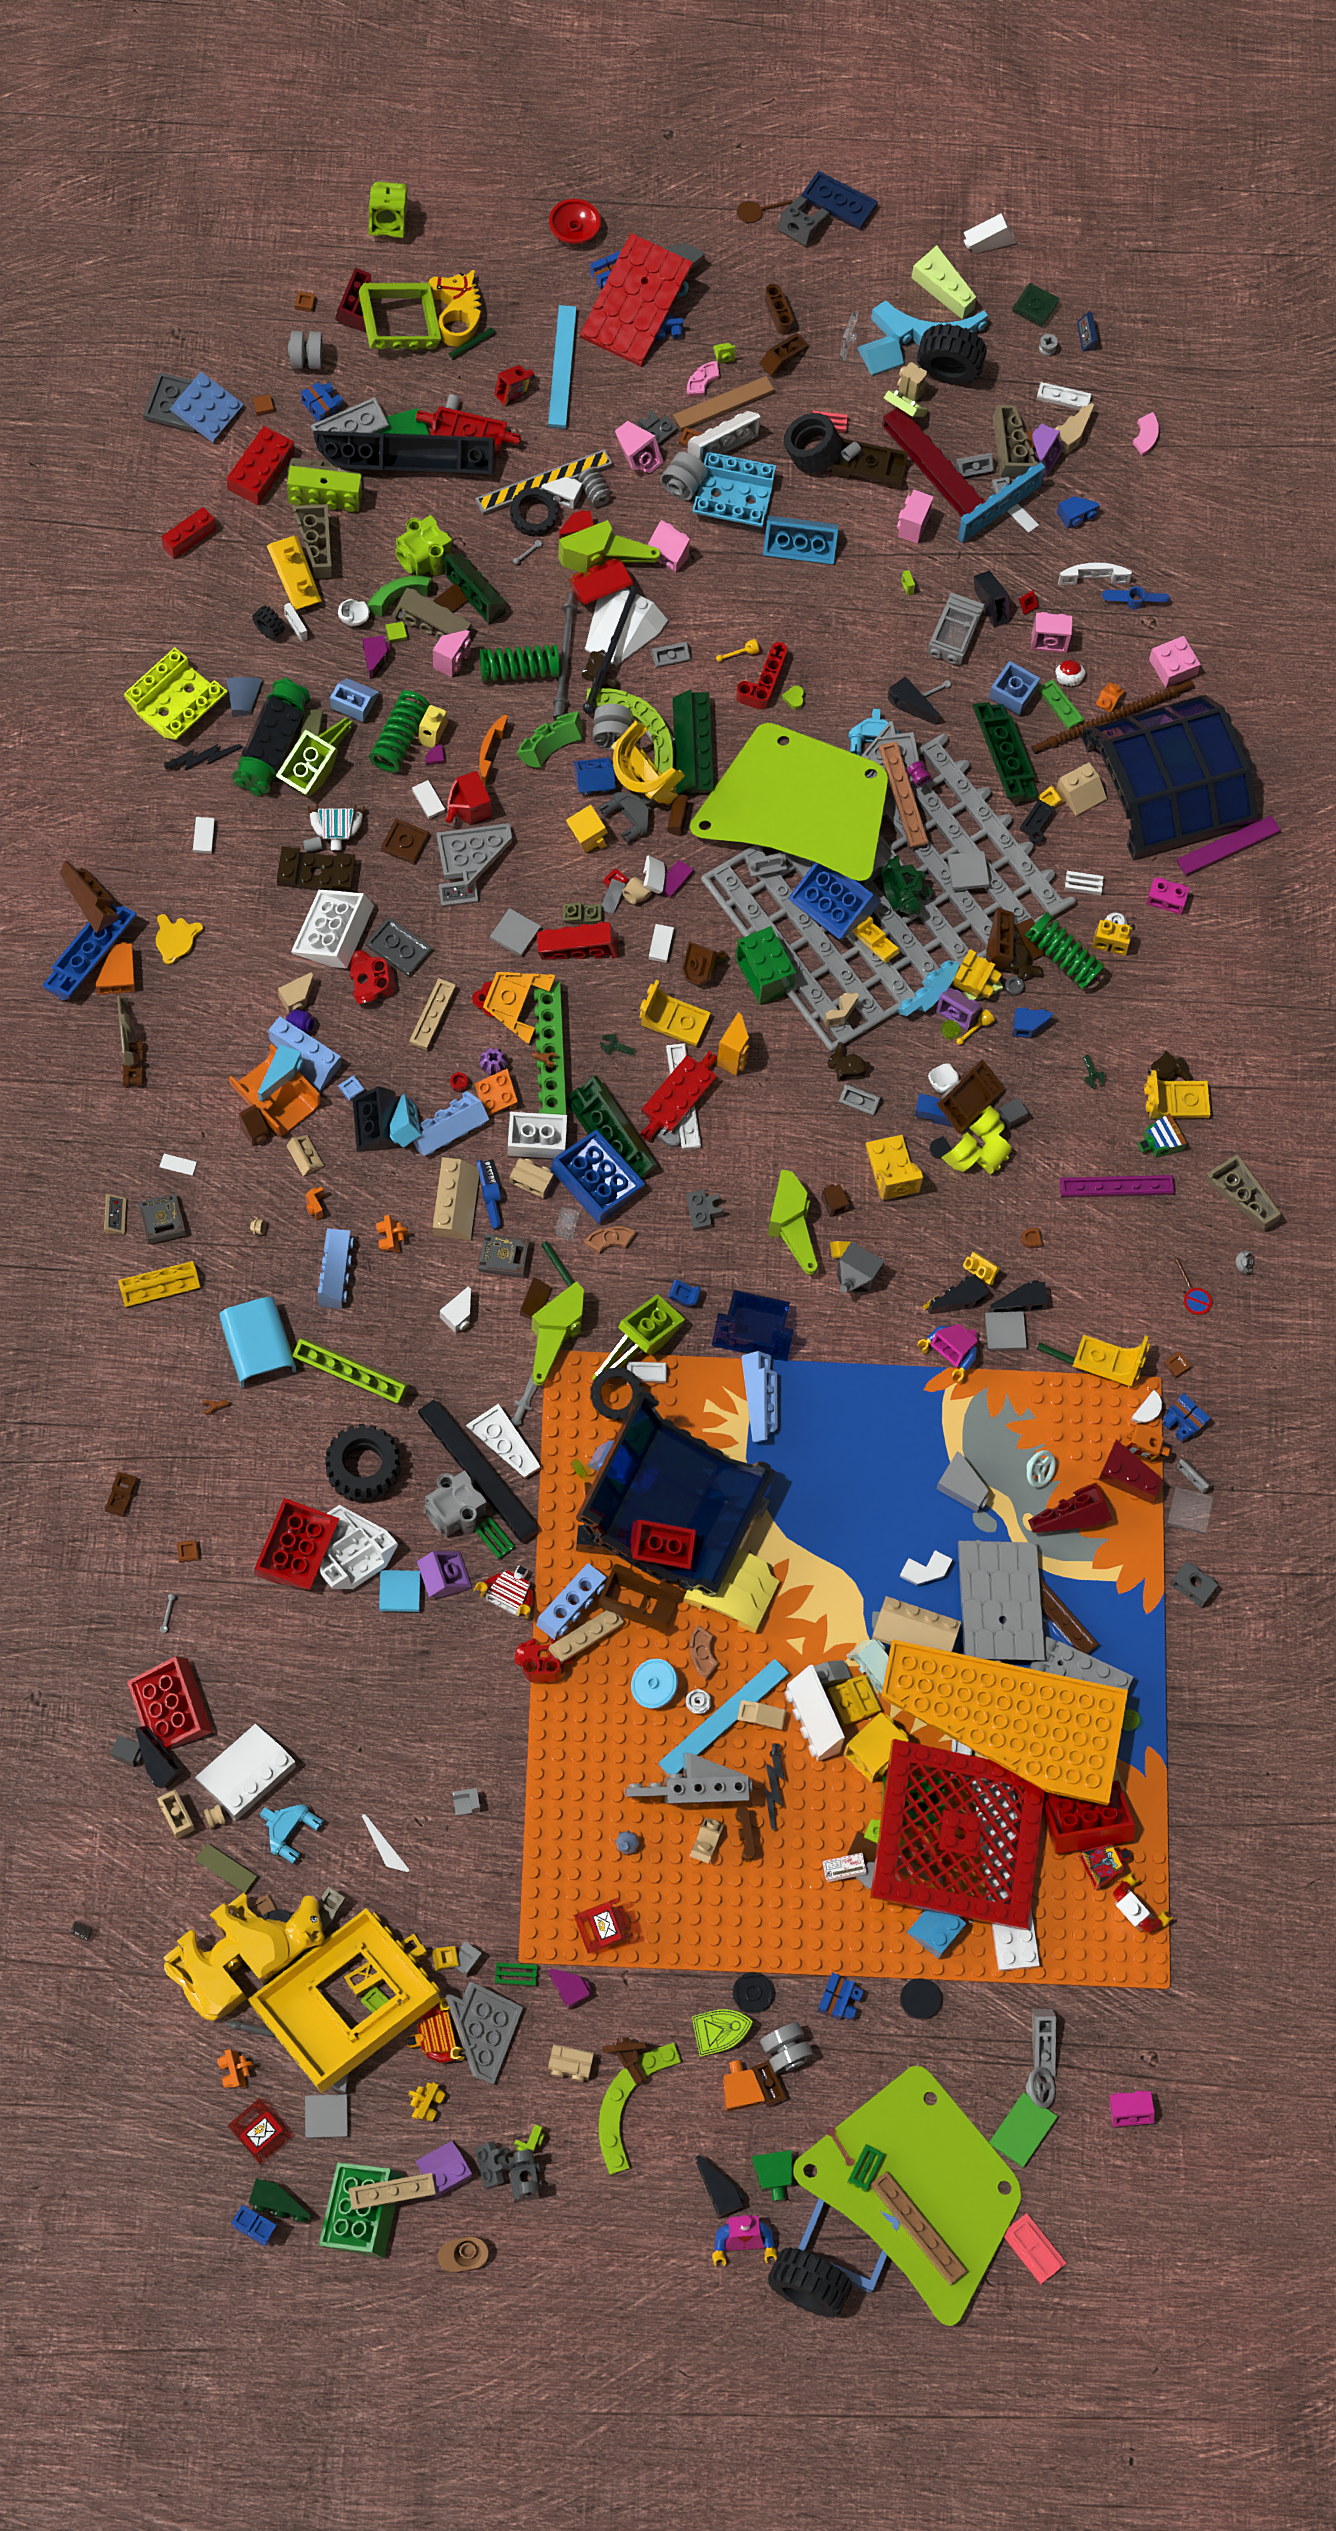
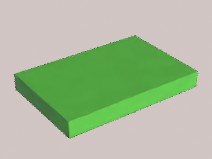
M1023 2092L988 2144L1023 2168L1058 2116L1047 2108L1036 2106L1031 2097Z

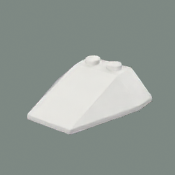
M623 588L597 600L585 651L591 653L592 651L603 649L607 652L611 642L610 639L614 634L630 592L629 589ZM636 594L610 662L611 665L617 667L656 638L667 624L668 619L652 601Z
M338 1505L327 1513L340 1519L319 1569L322 1577L332 1589H354L387 1566L398 1544L387 1530Z

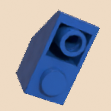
M1073 496L1059 503L1057 514L1068 529L1073 526H1079L1085 520L1094 519L1098 515L1100 504Z
M1025 1007L1016 1008L1013 1016L1012 1036L1032 1038L1050 1024L1053 1012H1048L1044 1009L1037 1011L1029 1010Z

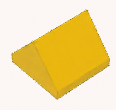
M830 1242L832 1258H841L851 1242Z

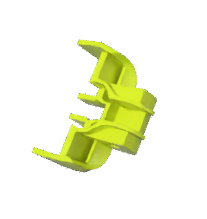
M990 1105L980 1113L982 1117L969 1127L977 1136L982 1138L985 1145L980 1148L977 1146L976 1139L968 1132L963 1134V1139L942 1157L953 1169L964 1172L977 1162L991 1175L995 1170L1001 1168L1000 1164L1003 1161L1008 1160V1155L1011 1153L1012 1148L1005 1139L999 1136L1005 1126L1000 1120V1114Z

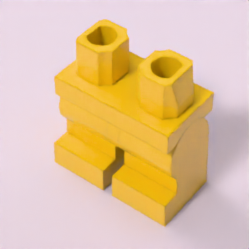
M1100 920L1091 948L1108 951L1111 944V953L1126 956L1132 927L1126 924L1112 923L1109 920Z
M970 949L951 985L972 994L976 998L978 995L989 998L994 988L986 984V981L989 980L997 984L1002 974L994 969V963H989L986 959L975 955L976 952Z

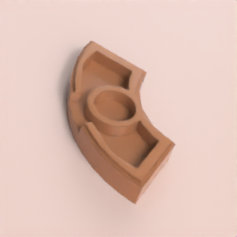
M623 1226L601 1228L590 1234L584 1240L583 1245L598 1254L611 1246H619L626 1249L636 1235V1231Z
M697 1625L690 1640V1657L697 1672L707 1680L718 1665V1662L713 1658L710 1651L713 1635Z

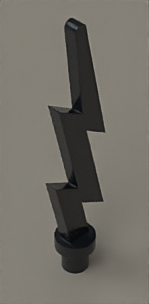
M216 744L192 757L193 749L176 759L171 758L170 761L163 762L165 770L170 768L177 769V766L186 762L184 769L186 770L208 757L207 764L241 748V744L216 752L218 746Z
M773 1743L772 1751H770L774 1768L766 1764L772 1793L765 1789L771 1829L773 1831L776 1830L774 1801L782 1806L776 1776L785 1781L780 1760L782 1752L778 1743Z

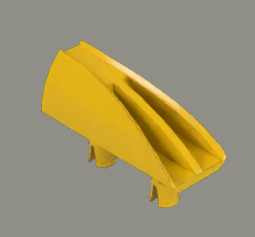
M291 536L267 545L294 610L296 611L322 602L298 537Z

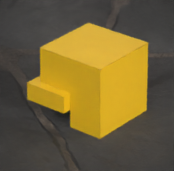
M591 805L566 820L585 853L597 846L600 849L607 846L602 836L607 834L608 831Z

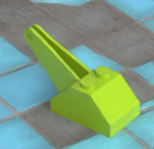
M608 520L559 539L558 559L562 566L583 573L589 571V568L592 566L604 565L605 561L612 558L622 562L652 563L660 559V550L658 548L612 534V527Z
M345 717L319 736H315L305 730L276 777L307 797L312 795L324 784L331 773L338 753L336 748L352 729L354 722L352 720L349 721Z
M781 1169L768 1236L782 1237L803 1271L807 1275H813L817 1271V1262L805 1223L810 1200H806L808 1193L792 1171Z
M577 1281L532 1316L531 1330L538 1336L532 1381L537 1386H541L546 1382L564 1341L570 1337L574 1338L581 1331L584 1289Z
M658 1294L620 1322L618 1328L625 1333V1336L601 1368L594 1374L592 1380L600 1372L608 1369L631 1341L635 1342L636 1345L610 1368H621L641 1350L649 1355H653L679 1330L685 1318Z

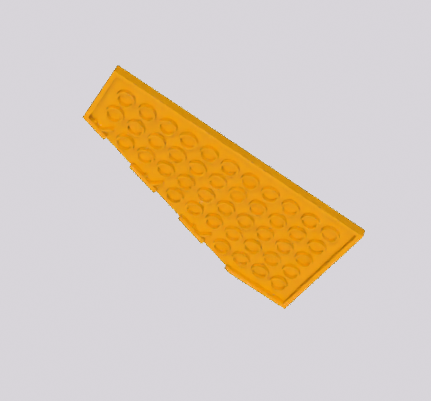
M892 1639L881 1693L882 1699L1048 1793L1103 1805L1109 1804L1128 1690Z

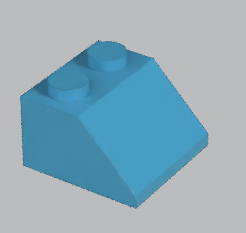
M925 1910L907 1934L939 1959L964 1929L966 1922L958 1916Z

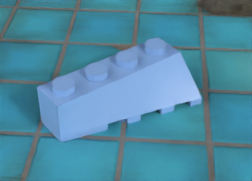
M279 1016L268 1030L269 1040L277 1048L281 1044L301 1052L303 1065L299 1071L319 1093L341 1067V1056Z
M466 1091L462 1094V1099L451 1101L449 1108L437 1111L435 1118H427L420 1123L421 1135L413 1140L417 1151L424 1156L430 1155L437 1148L450 1144L455 1138L465 1136L473 1128L483 1126L484 1122L488 1121L489 1118L481 1100Z
M327 1228L324 1246L325 1256L322 1259L323 1273H320V1287H318L319 1307L342 1309L343 1302L346 1303L347 1291H344L345 1284H349V1273L346 1272L347 1267H351L352 1255H349V1249H353L354 1238L351 1237L349 1230Z

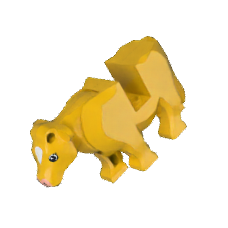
M242 1893L232 1901L229 1907L226 1903H223L210 1916L217 1922L218 1927L226 1932V1936L218 1941L211 1951L203 1952L202 1949L198 1948V1935L193 1929L189 1930L177 1940L180 1946L178 1945L163 1957L166 1960L164 1968L167 1975L182 1986L190 2004L201 2017L209 2021L221 2019L247 1999L228 1974L230 1970L232 1972L237 1970L242 1965L241 1961L244 1960L264 1985L306 1948L312 1949L314 1946L323 1943L325 1937L319 1915V1900L316 1896L306 1895L303 1897L300 1907L287 1923L278 1920H264L261 1917H257L248 1909V1897L245 1893ZM230 1908L233 1910V1916L230 1914Z

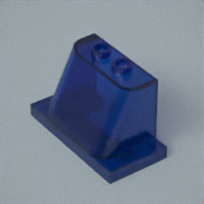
M734 1290L728 1315L718 1313L712 1346L747 1354L760 1351L771 1355V1359L787 1362L794 1329L785 1327L790 1302Z

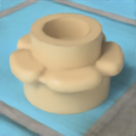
M257 1217L256 1220L251 1222V1232L256 1236L263 1235L266 1230V1221Z

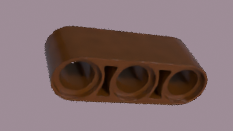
M770 284L766 287L765 303L778 333L787 335L792 331L793 315L781 287L777 284Z

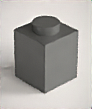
M1019 1098L1000 1107L998 1111L1000 1120L1004 1123L1007 1130L1024 1122L1028 1116V1111Z
M118 1735L110 1753L111 1758L134 1767L136 1762L139 1763L142 1759L140 1745Z

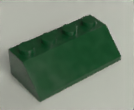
M447 554L444 556L445 576L452 584L456 583L468 602L488 625L506 614V601L504 598L496 594L494 587L484 580L481 572H477L473 568V564L469 559H465L462 554Z

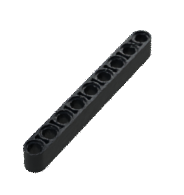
M433 1399L419 1409L418 1414L460 1468L466 1471L472 1483L521 1543H524L539 1532L535 1523L438 1402Z

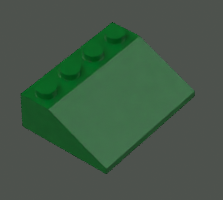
M337 2162L318 2246L364 2256L384 2258L397 2202L352 2210L349 2188L401 2179L402 2174L390 2168Z

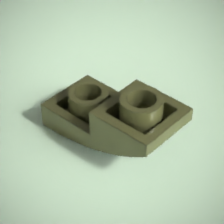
M305 709L300 737L305 730L315 736H319L322 733L323 710Z
M581 902L563 904V922L573 924H597L602 922V905H582Z

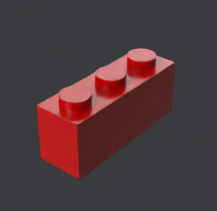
M202 507L161 536L163 549L173 559H176L216 530L215 518Z

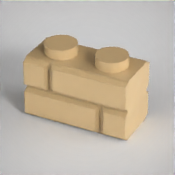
M911 362L900 370L899 375L901 378L897 385L899 386V391L902 392L901 396L917 402L924 393L927 371L918 368L916 364Z
M519 1159L509 1177V1183L543 1199L554 1180V1174L549 1168H540L529 1159Z
M176 1790L157 1798L158 1804L176 1839L194 1831L193 1823Z
M553 2044L548 2072H551L552 2076L563 2078L564 2075L571 2076V2080L576 2082L588 2080L594 2053Z

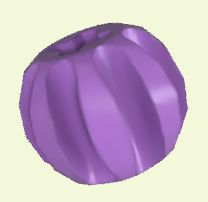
M490 1047L485 1050L486 1052H482L480 1066L482 1070H486V1074H496L501 1072V1070H505L507 1057L505 1052H501L500 1048L496 1047L493 1050Z

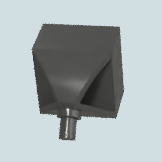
M851 1242L838 1264L836 1274L841 1286L840 1291L854 1294L869 1293L881 1276L884 1260Z

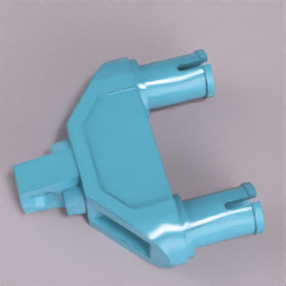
M873 708L872 718L862 721L849 732L848 738L851 741V753H854L856 750V755L860 756L862 742L872 743L888 724L886 720L880 719V709Z
M304 1804L281 1809L280 1811L276 1810L274 1813L264 1807L260 1813V1817L267 1821L266 1826L269 1827L271 1853L277 1856L281 1855L292 1864L296 1862L295 1859L299 1858L300 1853L287 1846L286 1841L297 1825L303 1821L315 1829V1831H318L319 1826H322L324 1820L309 1812V1807Z

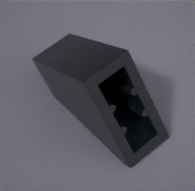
M991 571L975 575V592L980 602L984 604V610L992 626L997 627L1010 622L1008 592Z

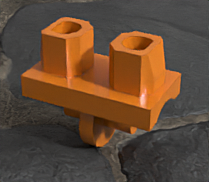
M390 1215L384 1216V1221L376 1223L378 1233L380 1235H387V1238L378 1241L379 1248L383 1252L393 1251L395 1254L400 1253L399 1242L404 1241V1236L409 1233L408 1228L402 1227L401 1222L396 1223V1220L391 1219Z
M226 2050L225 2055L217 2059L220 2069L229 2068L230 2075L222 2077L224 2088L242 2089L247 2087L245 2077L250 2075L248 2069L254 2066L253 2062H246L245 2055L239 2056L238 2051Z

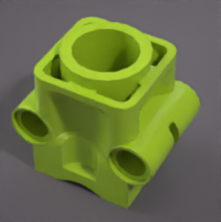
M375 182L371 186L369 235H389L403 238L406 227L408 192L405 184Z
M431 515L423 520L417 518L409 519L406 523L407 532L396 538L395 554L399 563L413 576H422L427 572L433 576L441 575L444 571V556L452 554L450 552L452 539L447 533L438 528L436 520Z

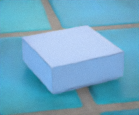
M354 1075L338 1085V1088L349 1102L365 1092V1089Z

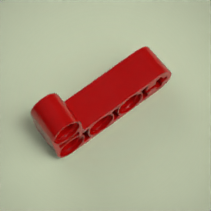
M775 642L771 646L757 684L741 681L737 685L736 700L739 703L760 710L768 707L786 661L787 646L784 643Z

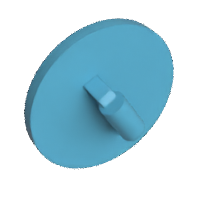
M650 1659L642 1663L634 1672L631 1681V1690L635 1700L640 1705L650 1709L660 1708L669 1703L678 1687V1677L675 1669L670 1663L661 1659Z

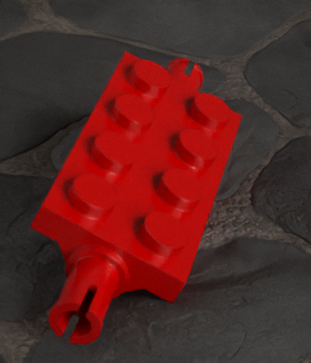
M441 406L433 414L420 410L416 414V421L431 424L430 435L495 438V455L499 454L502 443L507 442L519 446L521 441V434L506 431L507 422Z
M708 1051L700 1063L688 1055L684 1057L641 1109V1112L650 1119V1123L640 1133L642 1138L645 1139L647 1137L646 1141H650L655 1133L661 1129H667L671 1133L717 1079V1075L709 1070L714 1062L717 1061L715 1054L711 1056L712 1052Z

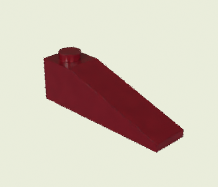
M1097 1482L1073 1492L1074 1496L1067 1501L1065 1499L1058 1502L1059 1505L1054 1509H1046L1029 1519L1028 1522L1032 1532L1094 1527L1112 1520Z

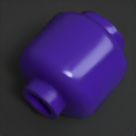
M297 1009L293 1010L286 1017V1021L306 1034H309L314 1029L315 1020L309 1012Z

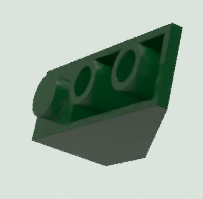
M255 2179L249 2200V2205L253 2207V2211L265 2213V2210L273 2212V2216L285 2218L286 2215L294 2217L293 2221L304 2224L306 2221L311 2222V2215L276 2183Z

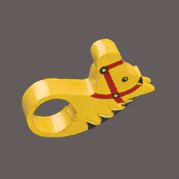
M474 270L467 275L458 273V275L451 278L432 277L428 281L433 300H442L443 303L448 305L441 313L438 325L441 340L449 346L460 347L470 341L478 329L481 300L478 287L474 282ZM451 321H462L467 324L468 329L461 333H453L448 331L444 325Z

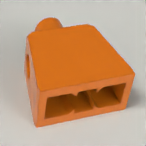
M741 2060L730 2062L731 2074L724 2075L725 2112L764 2104L765 2099L753 2070L743 2071Z

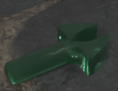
M616 1034L602 1036V1040L611 1043L606 1045L600 1042V1047L606 1054L609 1055L610 1051L618 1050L634 1055V1048L617 1043Z
M1085 1055L1083 1061L1089 1073V1076L1084 1079L1085 1083L1095 1089L1096 1085L1093 1081V1078H1095L1102 1087L1105 1077L1104 1071L1101 1073L1097 1072L1090 1056Z

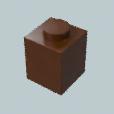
M840 1184L835 1186L829 1185L822 1190L821 1199L830 1217L848 1211L849 1202Z

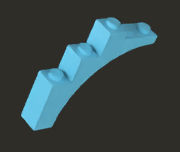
M885 300L872 310L871 320L887 336L898 339L900 346L907 344L911 338L920 346L923 333L932 326L938 324L959 325L976 333L986 327L988 314L982 311L973 317L961 321L948 323L929 322L908 316Z

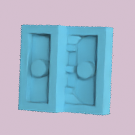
M381 1570L379 1611L419 1612L420 1571Z

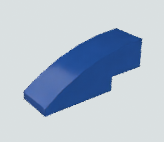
M919 1093L915 1116L933 1120L932 1123L953 1127L937 1106L940 1098ZM971 1123L965 1128L966 1130H970Z

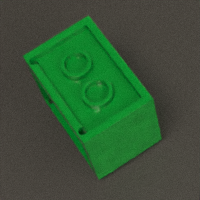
M771 926L737 940L735 961L759 1005L787 994L785 991L794 987L796 971Z

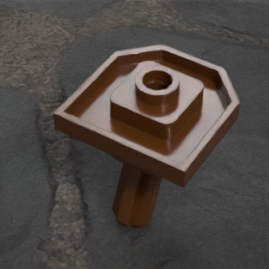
M689 942L682 967L685 979L697 985L705 984L711 979L712 971L716 969V964L728 958L724 950L716 952L694 942Z
M629 2037L616 2038L617 2043H612L610 2046H602L603 2053L615 2052L635 2084H639L646 2079L637 2063V2049L646 2048L645 2042L634 2043V2041H629Z

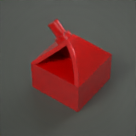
M477 770L455 779L448 797V815L445 819L447 823L451 824L456 816L469 825L491 818V799Z

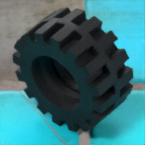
M262 606L252 615V620L257 629L270 640H274L285 629L282 619L269 606Z

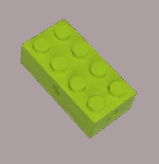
M290 466L287 480L288 503L297 506L328 504V509L330 510L339 509L348 512H359L362 498L361 474Z

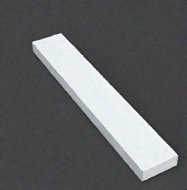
M685 1043L666 1045L670 1074L687 1055ZM694 1106L678 1125L682 1151L701 1148Z

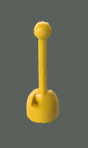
M755 639L749 640L745 644V648L723 656L718 655L716 660L722 662L725 658L745 651L748 654L759 653L758 644Z
M986 1009L981 1012L978 1018L979 1023L962 1038H958L956 1040L957 1044L962 1045L964 1040L981 1025L988 1026L995 1021L993 1015Z

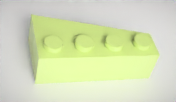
M936 245L913 266L912 279L963 320L974 310L976 296Z

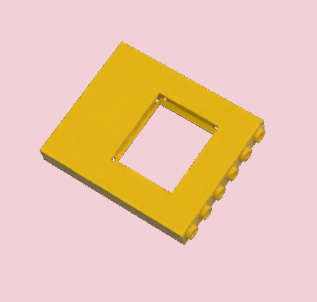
M367 1908L325 1939L321 1945L316 1946L248 1998L254 2011L321 2093L329 2089L441 2001L438 1995L440 1990L434 1982L429 1983L426 1972L422 1968L418 1969L415 1966L416 1961L410 1954L406 1955L403 1952L405 1949L398 1940L394 1941L391 1938L393 1936L387 1926L382 1927L379 1924L381 1920L376 1913L373 1912L371 1914ZM361 1952L396 1995L351 2030L318 1991L316 1986Z

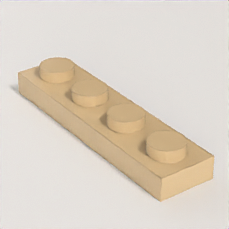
M438 978L410 1038V1045L427 1051L456 989L455 984Z
M606 1610L550 1645L548 1649L562 1664L622 1626L624 1621L618 1614Z
M432 2173L349 2188L352 2210L436 2194Z

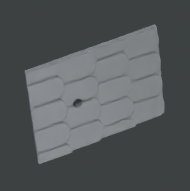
M958 1541L964 1655L982 1659L1044 1660L1036 1543ZM1000 1616L1004 1619L1003 1623L999 1621Z

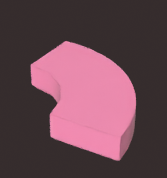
M717 361L700 366L690 377L687 385V397L704 396L707 385L719 379Z
M1153 412L1138 419L1137 422L1140 427V433L1133 440V445L1141 456L1152 449L1158 436V422Z

